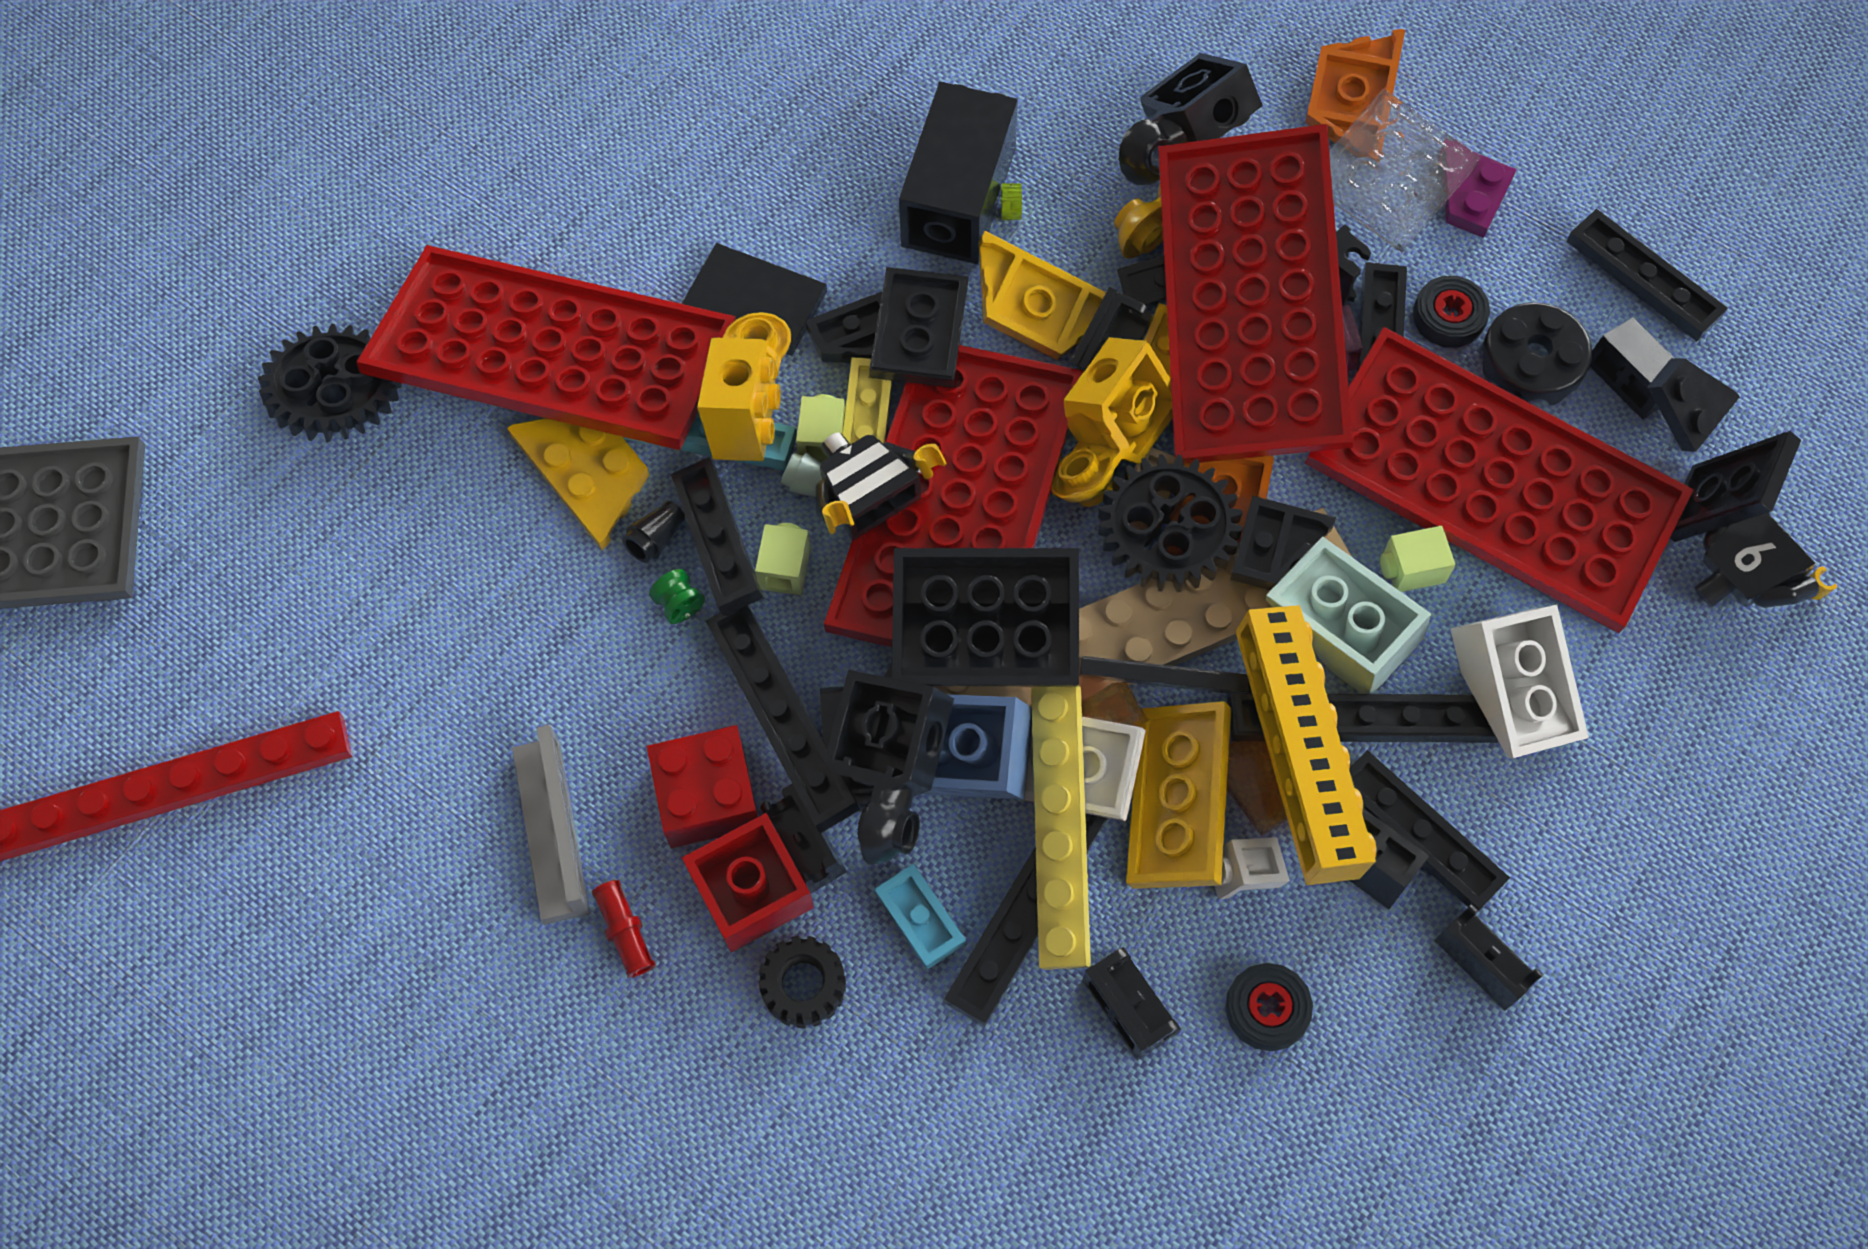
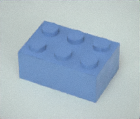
M949 695L954 698L935 777L931 790L922 794L1024 800L1032 728V707L1017 697Z

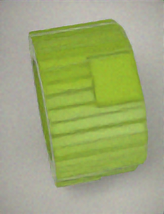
M1021 183L1001 184L1002 220L1022 219Z

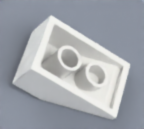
M1557 605L1525 610L1450 628L1460 672L1508 758H1516L1589 738Z

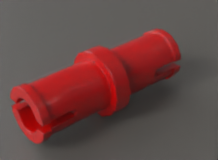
M611 880L593 889L591 893L593 898L596 899L607 925L604 933L609 942H614L626 970L627 978H635L655 968L656 964L652 960L640 932V929L643 927L639 916H633L621 888L620 880Z

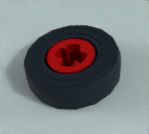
M1441 276L1430 280L1419 291L1413 306L1414 324L1420 334L1431 343L1442 347H1462L1472 343L1483 333L1490 316L1489 300L1482 288L1471 280L1460 276ZM1445 307H1448L1449 311L1455 308L1459 311L1458 315L1454 316V312L1451 315H1447L1444 312Z
M1263 963L1250 966L1236 976L1227 992L1225 1011L1230 1027L1241 1041L1254 1049L1277 1051L1289 1048L1304 1036L1312 1021L1313 1001L1308 986L1297 973L1283 965ZM1261 997L1263 1000L1268 1001L1271 997H1274L1279 1002L1276 1010L1281 1011V1015L1278 1017L1270 1013L1267 1017H1264L1259 1012L1262 1003H1257V999Z

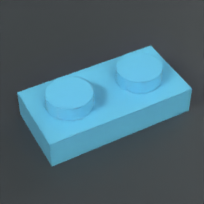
M914 864L874 889L876 897L926 970L966 945V939Z

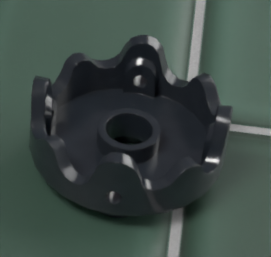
M1528 302L1506 309L1495 318L1480 346V351H1483V375L1487 380L1493 381L1500 388L1526 402L1545 400L1549 405H1555L1574 390L1577 391L1590 368L1592 360V344L1582 324L1567 311L1546 303ZM1531 343L1541 344L1547 349L1548 355L1539 356L1532 353L1528 345Z

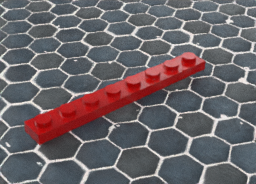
M339 711L2 809L0 810V862L352 758L344 717Z

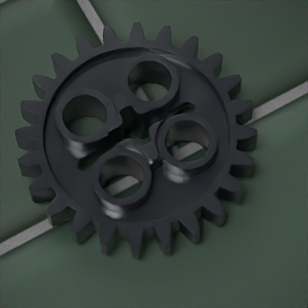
M331 324L327 333H322L317 326H313L312 336L309 337L298 331L296 332L298 339L296 343L285 339L282 340L284 352L271 350L269 353L272 362L262 363L265 375L258 376L261 386L259 393L270 418L275 417L280 429L289 425L292 436H296L305 430L309 441H312L318 433H323L326 442H330L334 432H340L341 436L346 440L349 438V429L352 428L364 434L365 422L369 421L372 424L379 425L378 412L385 414L392 412L389 402L399 400L397 389L402 387L401 383L360 373L357 360L368 344L370 335L367 329L355 335L352 325H348L343 332H337L335 324Z
M1159 454L1157 466L1152 467L1146 458H1142L1139 472L1128 465L1125 468V480L1116 476L1113 478L1112 490H1105L1103 495V503L1105 505L1099 508L1098 519L1102 520V522L1099 523L1098 535L1106 537L1103 541V551H1115L1111 564L1113 566L1124 562L1127 564L1124 574L1125 578H1129L1138 572L1142 574L1140 579V586L1142 587L1152 578L1157 580V588L1160 592L1163 591L1166 581H1172L1176 591L1181 592L1184 580L1188 579L1196 589L1199 588L1201 574L1213 581L1217 573L1216 566L1222 569L1228 567L1230 560L1228 555L1236 554L1239 543L1235 540L1240 539L1243 527L1237 524L1241 520L1242 510L1233 508L1237 501V494L1224 495L1228 485L1226 479L1216 483L1212 481L1215 472L1213 467L1202 474L1198 472L1199 460L1197 459L1188 468L1183 466L1181 455H1177L1173 465H1168L1164 455ZM1168 491L1175 497L1164 499L1158 496L1156 492ZM1188 496H1193L1194 498L1181 509L1178 522L1172 521L1183 501ZM1196 515L1204 516L1210 523L1199 524L1191 517ZM1141 521L1149 528L1137 530L1131 527L1129 523ZM1162 523L1166 524L1167 526L1159 537L1157 544L1151 550H1147L1145 547L1159 536ZM1176 546L1184 554L1174 556L1167 553L1164 548Z

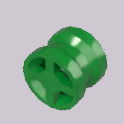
M675 569L664 574L649 590V596L653 602L663 606V615L670 624L682 623L691 618L701 609L705 602V597L698 588L691 587V578L684 569Z

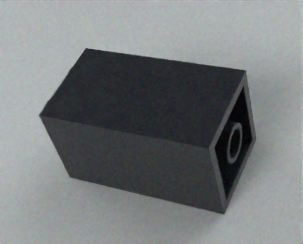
M939 81L899 197L901 247L979 265L978 242L984 231H990L1001 197V184L1006 181L1016 150L1018 98L1009 97L1002 93H990L972 89L961 84H949Z

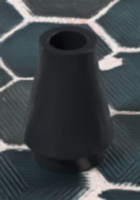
M666 501L661 507L626 528L627 534L622 538L623 545L634 558L643 563H647L650 559H658L677 527L685 520L684 512L674 502Z

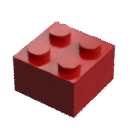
M737 725L646 746L663 833L670 848L721 837L759 817L743 743Z
M767 813L681 857L730 953L814 908L811 893Z

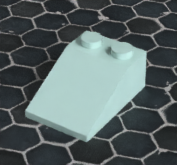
M1324 537L1270 590L1265 599L1272 607L1300 605L1304 620L1310 624L1312 629L1314 653L1332 673L1361 694H1374L1424 639L1431 617L1430 612Z

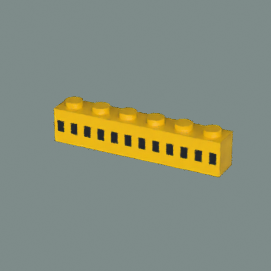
M1300 605L1248 610L1235 633L1305 884L1314 885L1360 879L1376 862V843L1372 834L1367 832L1363 819L1362 796L1359 790L1354 788L1349 772L1350 756L1347 748L1341 745L1336 728L1337 712L1327 698L1324 688V669L1321 663L1316 661L1312 647L1313 633L1311 626L1308 622H1305Z

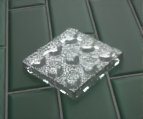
M1383 88L1330 149L1333 201L1336 206L1396 250L1403 253L1474 170L1481 157Z

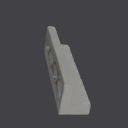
M550 724L537 727L539 741L512 747L540 918L544 925L591 914L561 743Z

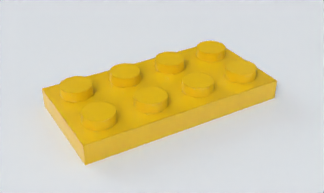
M1225 701L1139 709L1138 727H1142L1146 732L1132 798L1126 884L1133 889L1221 886L1231 707Z

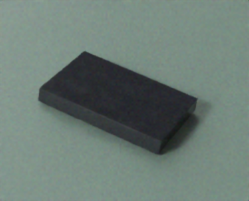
M716 243L681 304L736 316V319L751 313L764 312L774 314L783 319L790 328L791 343L786 354L793 356L806 332L805 320L814 317L827 293V284Z
M886 267L869 378L954 387L968 289V276Z
M1791 431L1692 465L1685 485L1694 490L1670 539L1677 542L1772 512L1801 439Z

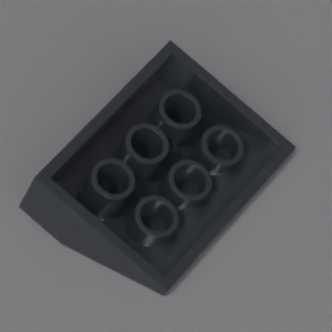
M894 548L892 679L928 686L1079 687V548Z

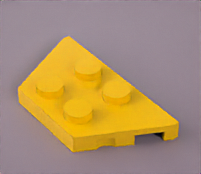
M984 231L978 242L983 323L1058 360L1080 343L1106 292Z
M547 418L509 426L507 430L511 438L601 550L605 549L611 541L609 535L619 518L624 519L632 506L633 496L640 492L648 479L649 471L647 466L622 436Z

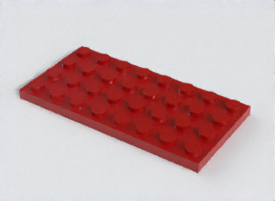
M1327 124L1158 146L1175 458L1177 455H1181L1183 464H1191L1195 459L1199 460V463L1353 448Z
M426 245L357 360V365L361 374L681 450L698 413L697 406L711 338H723L726 329L736 320V316Z
M1383 327L1348 387L1353 448L1310 452L1304 464L1425 529L1442 526L1447 541L1609 629L1620 633L1626 627L1694 489Z
M959 345L953 388L906 382L886 442L916 451L924 445L936 444L947 464L945 466L937 465L932 467L933 476L929 479H925L922 473H918L920 476L921 499L851 542L824 621L825 632L892 648L894 548H1035L1069 432L1068 419L1065 416L1064 399L1084 373V370Z

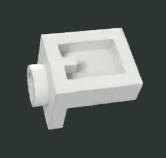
M1277 837L1234 839L1223 845L1221 886H1215L1219 899H1228L1241 890L1280 888L1290 881Z

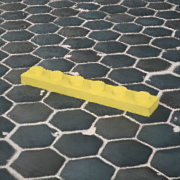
M1031 687L1039 968L1043 970L1089 968L1091 966L1081 687Z

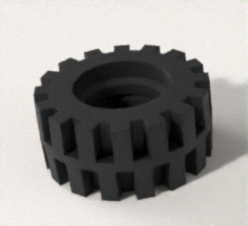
M800 936L791 937L792 941L785 943L782 940L777 943V949L773 952L769 950L766 954V961L764 965L761 964L759 970V989L769 1012L775 1018L780 1019L783 1024L788 1026L793 1024L797 1028H806V1025L813 1024L815 1027L822 1024L821 1021L823 1019H830L835 1014V1009L841 1006L844 1000V992H846L845 972L839 956L831 950L830 945L824 941L822 943L818 942L815 937L808 936L807 939H800ZM800 963L815 966L823 977L819 993L806 1001H796L790 998L782 987L786 972L792 966Z

